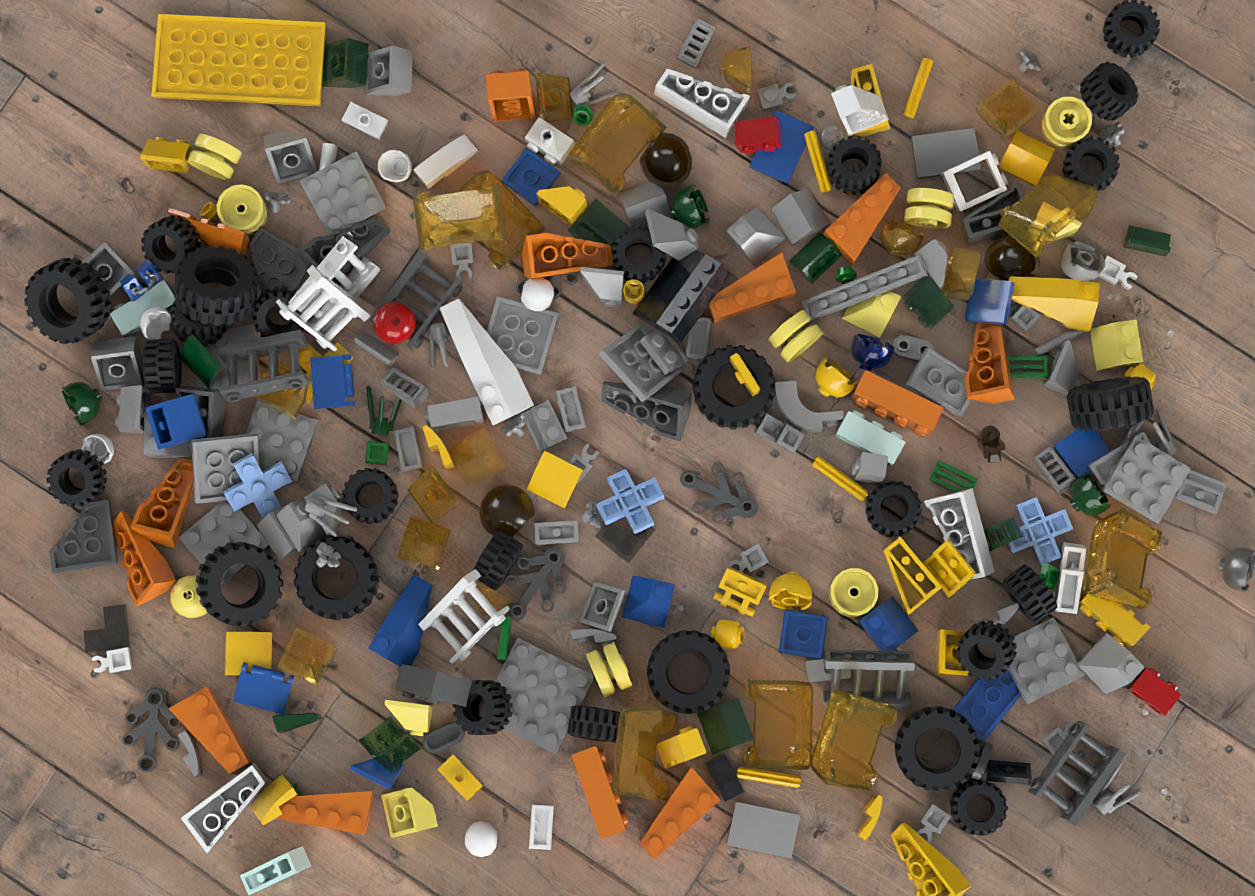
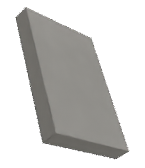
M975 128L911 136L917 179L941 176V172L979 155ZM980 162L954 174L980 171Z
M926 348L909 377L906 386L958 417H962L971 401L967 398L965 374L968 371L932 349Z
M735 802L727 845L792 859L800 815Z

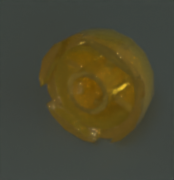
M885 219L880 232V240L883 246L888 249V254L899 258L900 255L913 254L918 249L924 237L923 232L919 231L917 234L913 232L915 227L893 219L889 223L888 219Z

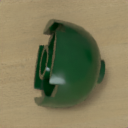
M696 185L680 190L675 195L673 208L671 209V214L675 221L678 220L692 229L708 225L710 221L709 217L705 218L704 212H708V208L701 191L694 190Z
M74 382L62 387L65 402L69 410L78 415L74 418L80 426L89 423L98 415L100 410L99 400L102 398L97 388L92 389L84 382Z
M1085 472L1071 486L1070 494L1073 500L1070 503L1077 512L1081 510L1086 515H1099L1109 509L1111 504L1107 503L1109 500L1101 492L1102 489L1095 481L1091 483L1089 480L1091 476Z

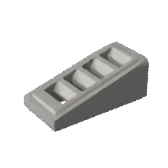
M697 19L677 59L696 68L712 40L716 28ZM698 29L703 30L704 32L708 33V35L699 32ZM694 36H696L704 40V42L701 43L693 38ZM690 43L700 48V50L697 51L690 47ZM688 51L694 54L696 58L694 59L686 55L685 52Z
M394 367L380 382L383 387L416 410L429 396L426 386ZM398 377L399 379L392 385V381ZM405 382L401 389H399L400 385ZM412 387L410 392L407 394L406 392L408 391V389Z
M1051 446L1033 457V460L1058 495L1071 488L1076 479ZM1051 455L1053 458L1043 465L1042 461ZM1057 463L1056 467H1054L1050 471L1047 470V468ZM1062 470V474H1060L1056 478L1052 477L1054 474ZM1067 478L1065 482H1063L1060 485L1058 484L1060 481Z

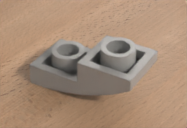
M581 629L571 631L572 640H577L578 643L591 641L590 637L594 636L595 643L604 647L617 640L616 634L603 630Z

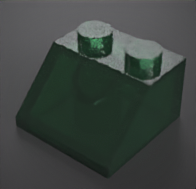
M350 38L325 44L322 87L356 88L366 85L369 44Z
M928 276L922 277L903 297L904 306L910 312L914 311L918 316V322L924 328L928 327L930 330L944 320L955 307Z
M739 698L697 714L712 755L754 739Z

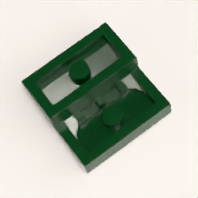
M193 334L190 335L182 348L180 359L207 388H211L215 384V377L222 372V366Z

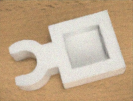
M1107 255L1104 260L1105 268L1098 277L1114 286L1119 281L1123 288L1130 290L1132 285L1128 284L1126 279L1132 278L1136 280L1138 276L1133 272H1124L1126 265Z
M128 647L106 651L107 658L102 656H94L92 658V661L100 660L102 663L100 668L94 669V672L101 673L107 667H109L110 673L133 669L130 648Z

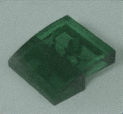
M595 199L584 214L578 217L568 232L577 239L609 244L612 247L616 238L620 237V233L625 232L629 226L600 201Z
M391 716L359 740L368 753L390 772L394 771L420 750V747L410 733L406 732L403 734Z

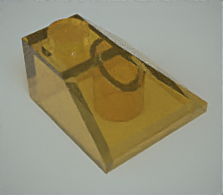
M743 47L724 53V60H720V73H724V79L741 95H749L750 98L752 90L751 47Z
M410 516L397 558L438 571L451 529Z

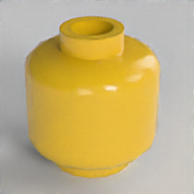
M1142 363L1136 367L1131 365L1124 374L1125 377L1146 378L1150 383L1151 390L1157 383V380H1155L1156 373Z
M722 619L718 621L716 627H712L711 638L716 640L722 648L735 649L744 641V627L736 620Z

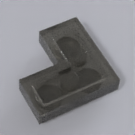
M610 523L608 525L604 524L595 535V538L629 564L655 532V529L651 526L634 534L631 526L626 532H623L615 524Z
M124 604L103 607L105 629L84 631L85 653L130 648L127 606Z

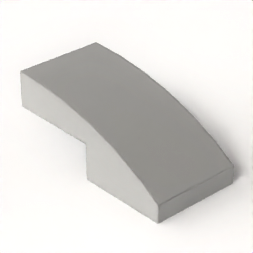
M1011 299L1008 318L1027 332L1040 315L1033 308L1029 309Z
M767 413L762 417L754 431L792 453L796 452L805 434Z
M1018 603L996 611L995 615L998 620L993 622V624H1005L1019 608Z
M184 730L178 736L189 754L182 759L194 776H200L202 774V764L199 750L190 731Z

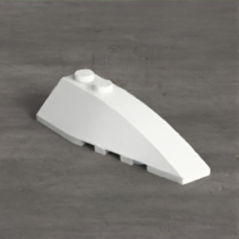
M457 299L440 307L455 346L492 425L534 406L516 366L479 324L464 303Z

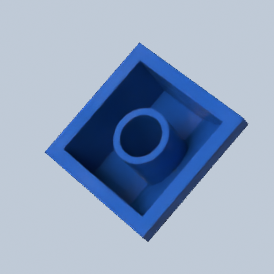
M893 596L858 621V624L879 651H893L918 632V629Z

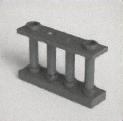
M421 250L418 251L369 317L373 323L374 314L380 306L387 302L397 301L409 306L415 315V319L422 323L416 334L413 333L408 339L410 342L407 344V347L411 351L415 347L418 349L424 342L425 338L423 336L440 315V307L448 304L453 296L457 297L463 289L461 286L463 283L459 277L454 282H451L430 267L427 262V254ZM418 272L426 273L448 289L441 300L415 282L416 279L414 278ZM406 289L413 290L435 306L428 317L403 299L402 294Z
M300 330L218 347V355L225 364H228L229 386L219 388V392L227 402H236L243 398L291 388L298 389L309 385L308 378L303 371H299L298 356L299 349L307 348V339ZM290 351L291 373L279 376L278 354ZM269 355L270 378L258 380L257 359ZM248 360L249 382L237 384V363Z
M825 650L826 669H832L831 691H823L824 706L833 708L839 706L912 708L910 692H905L906 671H914L915 669L913 651ZM841 669L854 670L852 691H839ZM863 670H876L874 692L861 691ZM885 670H898L896 692H883Z
M1079 720L1069 728V734L1041 774L1031 782V788L1028 791L1038 798L1043 793L1064 809L1061 817L1075 826L1126 754L1114 746L1106 749L1085 733L1089 725ZM1079 740L1101 755V760L1097 766L1091 765L1073 751ZM1067 757L1089 773V777L1084 784L1081 785L1060 768ZM1054 776L1076 791V796L1071 802L1066 801L1048 787Z

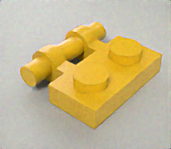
M728 566L719 584V588L726 591L725 595L716 591L713 599L720 602V605L724 607L729 606L738 610V613L743 616L746 614L753 617L756 609L748 605L750 602L756 605L759 604L767 584ZM732 594H734L738 597L743 598L744 600L741 603L730 597Z

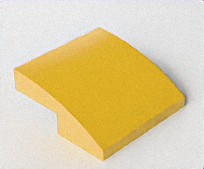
M427 425L422 426L431 451L440 452L443 464L447 470L455 468L450 453L440 438Z
M544 451L527 490L565 509L584 470Z
M949 539L923 562V565L942 586L941 589L948 597L953 596L976 574Z
M226 632L225 675L240 676L243 662L248 663L246 672L251 673L253 665L271 669L272 632Z
M280 775L260 793L253 803L251 810L264 826L281 815L282 812L278 806L296 796L297 793L286 778Z
M878 794L874 795L862 811L868 816V819L857 831L856 835L865 841L873 831L880 815L883 797Z

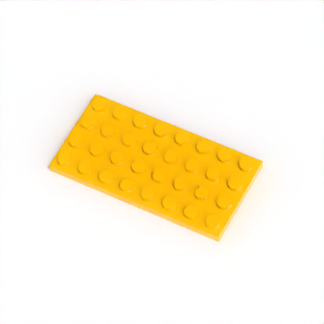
M158 14L151 96L164 99L321 107L326 22Z

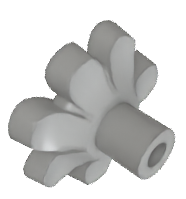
M1025 49L1020 51L1023 62L1018 66V69L1022 73L1028 68L1031 70L1035 69L1036 71L1042 69L1041 65L1036 62L1037 57L1034 54L1030 56L1029 52Z
M1116 122L1114 126L1110 124L1106 127V130L1102 129L1099 132V136L1102 138L1101 142L1105 143L1107 140L1116 147L1121 144L1119 135H1122L1125 131L1121 127L1120 122Z
M264 192V200L272 204L271 212L279 213L280 205L290 204L291 198H288L286 193L278 195L276 192Z
M516 414L512 417V420L508 418L504 422L505 426H502L500 431L507 437L513 433H516L518 437H522L525 434L522 427L526 424L524 414Z
M595 500L590 501L586 504L587 511L582 515V520L584 523L590 522L596 528H602L604 521L596 506L598 502Z
M322 542L316 549L320 556L316 564L319 567L327 564L329 567L336 568L340 565L338 559L341 558V555L338 552L333 553V547L327 546L325 542Z

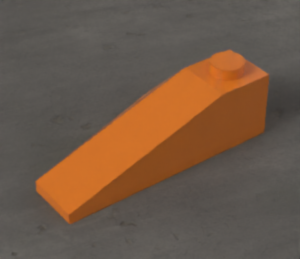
M172 208L168 209L170 215L180 216L183 221L186 219L190 221V227L195 226L196 230L194 232L196 234L199 233V239L208 246L216 248L218 246H225V249L230 250L232 248L238 254L242 253L246 256L251 240L245 232L220 223L217 226L204 218L197 221V218L191 214Z
M551 233L525 236L522 251L525 277L532 279L580 271L581 267L597 269L613 266L611 245Z
M977 322L973 339V350L969 356L968 372L965 374L967 398L991 404L1015 400L1002 324Z
M179 457L165 474L163 481L157 488L151 491L148 499L138 507L131 524V529L154 543L172 548L176 547L194 489L192 460Z
M121 511L113 521L117 546L119 549H122L124 561L121 562L122 567L127 568L129 580L126 581L127 588L135 606H140L167 592L176 579L165 558L149 539L131 529L133 520L125 511Z

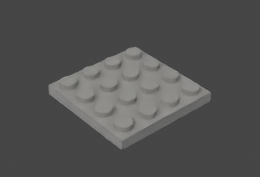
M517 637L495 681L501 683V686L506 687V694L511 696L509 701L513 703V708H510L512 717H508L510 722L508 725H503L504 729L557 754L567 734L571 707L582 704L595 676ZM486 702L479 713V716L482 718L486 714Z

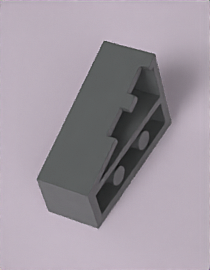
M1019 182L1005 193L998 195L993 201L963 218L961 229L967 247L1029 230L1031 218Z
M194 386L175 388L179 398L191 394L196 396L207 433L206 436L197 439L223 437L225 398L221 395L219 389ZM188 441L190 454H192L191 441Z
M401 664L395 689L403 691L402 696L439 704V701H444L466 707L472 681Z

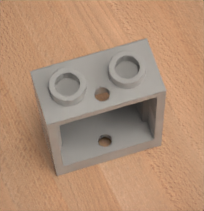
M479 396L427 406L428 412H425L426 424L435 433L485 423L482 402Z

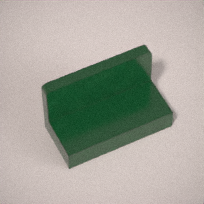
M1129 225L1124 248L1166 257L1171 250V247H1169L1171 234Z
M818 233L790 259V263L802 272L807 281L813 284L842 256V253L831 239L822 233Z

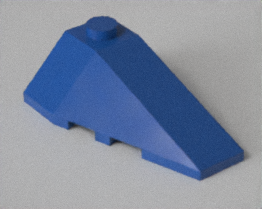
M413 574L377 631L368 649L400 667L401 664L411 666L419 653L423 630L418 624L426 617L433 585Z

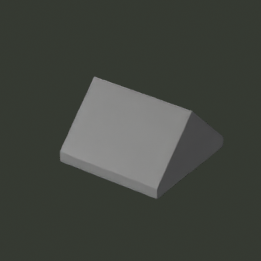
M650 182L618 194L632 229H636V226H641V229L649 228L645 214L647 209L673 219L662 186H657Z
M809 188L791 193L771 208L792 246L829 226Z
M594 582L580 623L612 633L626 591Z

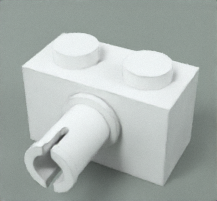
M540 117L525 136L527 148L534 153L539 151L545 155L544 159L553 165L557 163L561 166L575 146L572 138Z

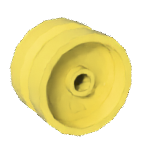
M1061 97L1055 100L1045 112L1041 122L1042 134L1045 140L1053 147L1070 149L1073 144L1078 143L1080 139L1085 138L1092 125V114L1089 107L1082 100L1075 97Z
M198 134L194 144L200 151H191L187 163L215 178L230 181L234 170L229 164H237L242 153L224 141L206 134Z
M243 184L233 185L226 189L219 197L217 214L224 225L243 231L247 236H252L260 227L263 228L266 224L268 217L267 206L260 194L252 187Z
M913 188L908 190L906 203L911 207L905 210V223L928 229H945L951 226L952 214L947 210L953 207V194L931 188Z
M801 310L786 320L768 339L775 349L787 344L781 351V356L787 363L801 355L823 335V331L817 324L803 330L810 323L811 319L805 310Z
M850 568L842 571L833 579L829 587V599L832 607L839 614L846 617H859L874 607L878 599V586L876 580L869 572L860 568ZM852 588H855L856 592H858L857 596L850 594Z
M614 642L603 648L607 658L605 661L602 660L597 650L586 654L604 698L615 693V688L611 681L613 679L616 680L621 690L632 686L627 674L629 673L622 654L619 655Z

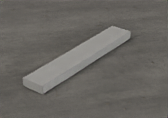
M916 255L801 301L806 313L811 317V322L925 277L928 274L921 255Z

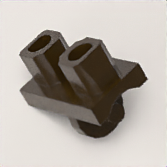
M986 426L981 431V439H977L978 446L983 451L984 458L987 459L988 463L1001 462L1000 451L1005 450V443L1000 439V432L995 426Z

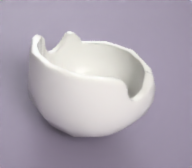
M389 150L379 158L378 171L385 180L396 183L405 181L412 172V161L402 151Z
M543 277L529 278L522 288L521 300L523 304L533 311H543L551 305L554 297V288L550 281Z
M161 306L151 307L140 317L139 323L142 333L149 340L161 339L162 332L170 330L172 320L171 314L167 309Z
M96 433L83 439L82 452L87 450L91 452V456L97 455V461H102L104 465L111 461L114 455V446L110 438Z
M478 821L473 823L465 833L467 850L472 855L478 857L490 855L497 846L496 829L489 822Z

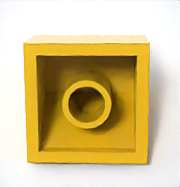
M155 137L154 140H147L140 159L148 169L190 174L191 165L187 163L190 152L194 151V149L185 140L177 139L175 142H169L166 138Z
M568 186L539 190L536 193L538 203L571 228L588 209L585 199L586 195L578 188L573 190Z

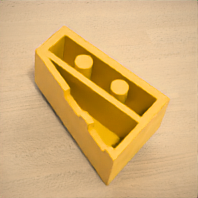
M873 64L852 69L851 85L880 96L884 105ZM886 120L850 136L853 139H857V136L866 137L890 130L889 121Z
M901 537L882 551L907 616L942 588Z
M1100 583L1095 584L1079 601L1081 606L1079 609L1087 617L1092 616L1097 621L1095 624L1103 632L1108 631L1125 648L1134 646L1151 628L1147 623L1143 625L1134 617L1136 614L1131 609L1128 611L1120 603V600Z
M692 726L680 729L679 735L656 744L665 769L706 754L697 728L693 729Z

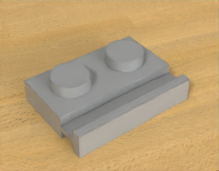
M657 330L640 340V343L665 375L680 368L682 365H686L689 361L674 339Z
M549 400L523 412L526 426L539 452L567 440V436Z
M1189 470L1174 498L1216 514L1227 484Z

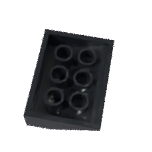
M694 251L679 261L672 258L632 314L682 343L730 276V273L721 262L699 251Z

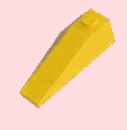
M905 822L890 835L900 859L905 861L909 869L907 875L916 885L918 890L916 892L917 896H962L971 887L970 883L953 863Z

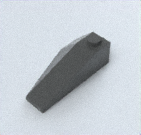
M373 217L353 224L350 228L341 231L339 229L335 230L332 234L324 237H315L302 246L298 253L307 270L312 265L317 268L343 236L358 247L353 254L361 260L390 233V230L377 217ZM347 260L340 271L346 275L354 266ZM335 277L332 279L334 283L338 282Z
M604 381L602 386V402L623 414L628 413L637 418L636 422L641 425L645 423L654 428V432L660 436L678 441L681 440L691 411V392L664 386L642 402L625 383Z

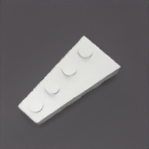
M666 69L656 84L654 95L724 138L727 137L734 126V122H737L750 99L749 95H741L733 92L731 89L714 86L707 81L695 80L691 76L670 69Z
M847 85L839 86L835 89V92L831 93L849 136L889 120L882 100L876 94L853 85L848 87Z
M973 488L925 500V505L927 508H930L934 516L932 518L935 524L939 525L944 535V541L949 539L976 572L971 579L985 577L994 573Z
M255 762L181 817L206 853L210 851L267 781V778Z

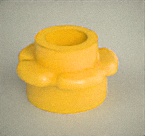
M212 202L206 203L201 209L200 215L209 221L216 220L218 217L217 204L214 205Z

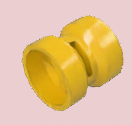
M633 279L625 283L623 287L625 300L630 304H638L644 298V286L639 280Z

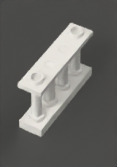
M342 236L317 269L331 280L335 277L341 283L339 287L357 300L381 269L365 257L359 260L353 254L358 247ZM348 260L355 268L346 277L340 269ZM311 276L288 302L289 304L311 283ZM323 288L316 289L297 310L303 313L320 293H323ZM329 298L324 306L313 314L314 318L310 322L312 325L335 303L334 300L336 298ZM347 307L341 308L320 331L325 334L347 312Z
M312 265L307 270L308 274L312 277L311 283L288 306L280 299L276 303L281 308L279 312L288 321L290 319L294 320L317 338L316 341L324 349L329 347L335 352L337 348L331 340L353 317L356 318L358 316L365 322L371 315L357 300ZM323 288V293L301 315L295 312L316 289ZM329 298H336L334 300L335 303L313 325L307 321ZM347 307V312L325 334L319 331L341 308Z
M476 569L464 576L418 624L423 631L430 626L433 629L436 628L457 652L449 660L452 664L458 659L461 661L465 660L471 654L469 650L494 625L497 627L506 619L504 615L510 609L506 606L497 612L478 590L475 582L481 575ZM465 592L470 593L491 617L487 623L465 600ZM454 604H458L480 629L475 635L453 611L455 609L453 607ZM442 616H447L468 640L464 646L443 624Z

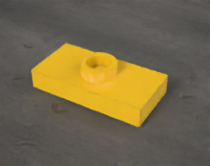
M737 353L732 355L730 362L737 371L734 373L740 384L744 383L752 397L759 393L760 387L740 355Z
M454 754L437 769L467 801L483 787L478 779Z

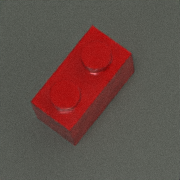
M776 116L734 122L735 144L740 153L753 154L755 151L760 150L770 152L776 150V148H782L781 124Z
M1151 667L1150 669L1144 668L1127 690L1158 714L1166 716L1181 697V694L1177 692L1179 688L1170 681L1164 682L1160 678L1161 674Z

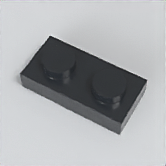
M725 753L705 762L725 802L744 792Z
M988 760L986 781L1031 785V763Z

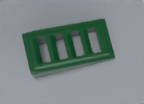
M1014 517L984 530L991 544L988 547L989 552L1023 537ZM1004 526L1007 527V529H1008V531H1009V533H1010V535H1011L1010 538H1008V535H1007V533H1006V531H1005V529H1004ZM997 529H1000L1002 536L1004 538L1003 541L1001 540ZM992 531L998 542L997 544H995L990 532Z
M318 713L275 715L272 718L277 732L284 733L321 720V715Z

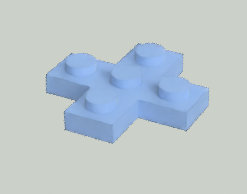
M251 453L233 463L242 482L223 492L234 512L254 502L262 518H264L270 512L281 508L273 491L292 482L282 461L262 471Z
M626 469L607 477V482L615 496L596 504L605 525L626 517L634 534L654 526V522L646 507L664 499V494L655 477L637 486L634 485Z
M1037 497L1016 505L1024 526L1019 527L1023 537L1008 543L1012 554L1032 546L1040 566L1042 563H1049L1061 558L1062 556L1054 537L1073 530L1066 510L1064 509L1045 517ZM1008 531V532H1006V533H1007V535H1008V538H1010L1011 535H1010V533H1009V531Z

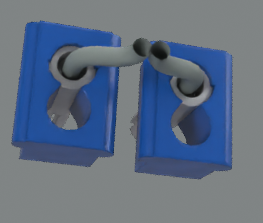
M144 261L136 268L148 287L144 288L135 275L128 274L119 281L133 302L144 295L146 291H150L152 287L163 279L152 262Z

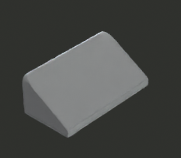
M367 332L361 333L354 339V343L389 367H392L399 357V353Z

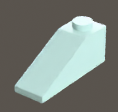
M302 846L240 875L248 895H251L311 867V864Z

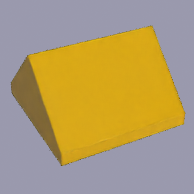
M1017 130L998 168L1036 187L1055 148Z
M945 629L937 631L935 675L969 676V671L963 670L961 668L963 664L958 663L957 658L960 655L956 654V649L959 647L957 646L958 642L966 632Z

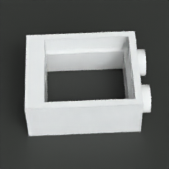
M986 151L940 173L948 192L954 195V205L957 212H961L1007 190L1005 186L1008 184L1007 179L1003 173L1000 174L997 168L999 161L994 153L991 154L990 151ZM986 159L998 188L965 202L953 174Z

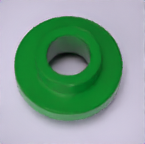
M578 105L574 108L572 117L578 125H587L593 119V111L587 105Z
M845 266L839 268L835 276L837 282L846 284L854 281L857 274L853 267Z

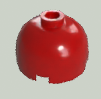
M387 302L380 306L374 314V331L386 343H403L415 331V315L411 308L402 302Z

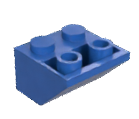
M195 394L145 408L158 450L207 435Z

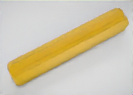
M922 59L903 113L905 117L914 118L933 65V60Z
M815 130L806 132L804 137L820 192L831 191L832 186Z
M820 456L813 462L814 468L860 501H864L869 495L866 489Z
M742 766L737 768L736 776L738 778L799 788L801 785L800 776Z

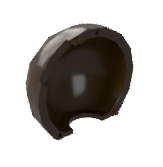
M660 133L639 159L642 173L650 182L657 186L672 187L681 184L688 178L692 170V157L689 146L682 138L671 133Z
M1012 234L996 239L989 246L984 262L992 275L1001 280L1009 281L1010 276L1033 277L1039 271L1040 256L1037 248L1029 239L1021 235Z
M502 485L493 488L485 495L481 501L479 515L481 524L489 534L494 536L497 532L502 531L513 538L524 524L535 515L533 501L525 491L516 486Z

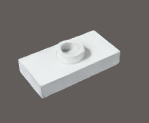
M350 102L341 120L343 123L378 140L382 137L389 123V120Z
M532 804L529 849L551 850L554 806Z

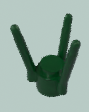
M367 386L370 417L369 429H372V434L389 436V431H393L394 422L402 400L400 398L397 399L392 416L388 422V418H383L384 397L380 396L378 417L374 418L371 388Z

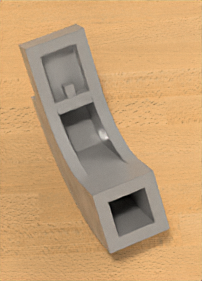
M796 381L776 382L775 398L779 410L797 428L819 433L823 431V424H826V427L839 426V422L843 421V411L818 413L805 408L799 400Z

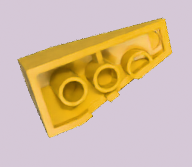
M1009 277V281L1015 283L1012 300L1029 309L1034 308L1042 312L1045 317L1061 322L1066 328L1085 332L1090 331L1098 306L1100 283L1077 279Z

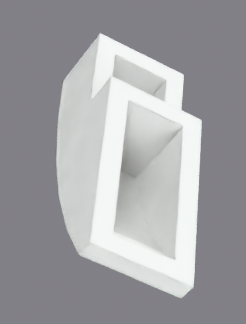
M464 134L441 148L413 170L425 186L430 189L444 176L446 178L478 150Z
M1063 542L1056 591L1058 608L1055 611L1077 614L1084 575L1085 545Z

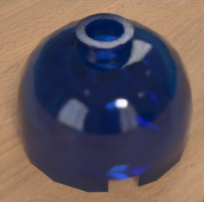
M854 334L851 344V355L860 364L859 368L872 371V368L879 369L890 362L895 346L888 342L883 345L879 341L880 339L876 337Z

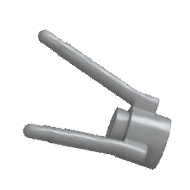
M602 62L569 93L577 106H590L619 95V92L616 91L588 100L591 97L588 91L602 81L604 76H600L586 87L585 85L606 65L605 62Z
M446 323L431 325L429 327L431 333L428 334L431 367L435 366V343L440 346L444 366H448L444 342H447L448 338L463 364Z
M1157 411L1165 436L1157 422L1154 421L1153 426L1161 439L1155 445L1158 449L1171 456L1177 452L1175 443L1171 438L1161 411Z
M312 495L305 506V511L310 513V518L317 521L334 537L337 536V533L318 515L322 517L325 513L345 524H349V520L328 510L327 507L332 505L351 511H357V508L326 499L322 496L318 498Z
M1122 762L1118 764L1095 797L1096 799L1092 802L1103 815L1107 812L1110 814L1116 808L1142 793L1137 791L1115 803V799L1130 787V784L1127 783L1112 796L1107 792L1103 795L1122 766Z

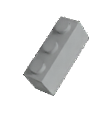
M862 452L852 464L851 475L855 476L854 481L880 485L886 475L888 456Z

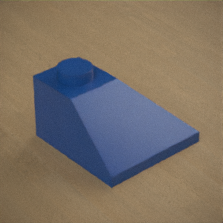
M632 576L622 618L664 628L675 584Z
M390 753L389 757L383 755L351 765L350 770L388 789H394L405 765L401 763V758Z

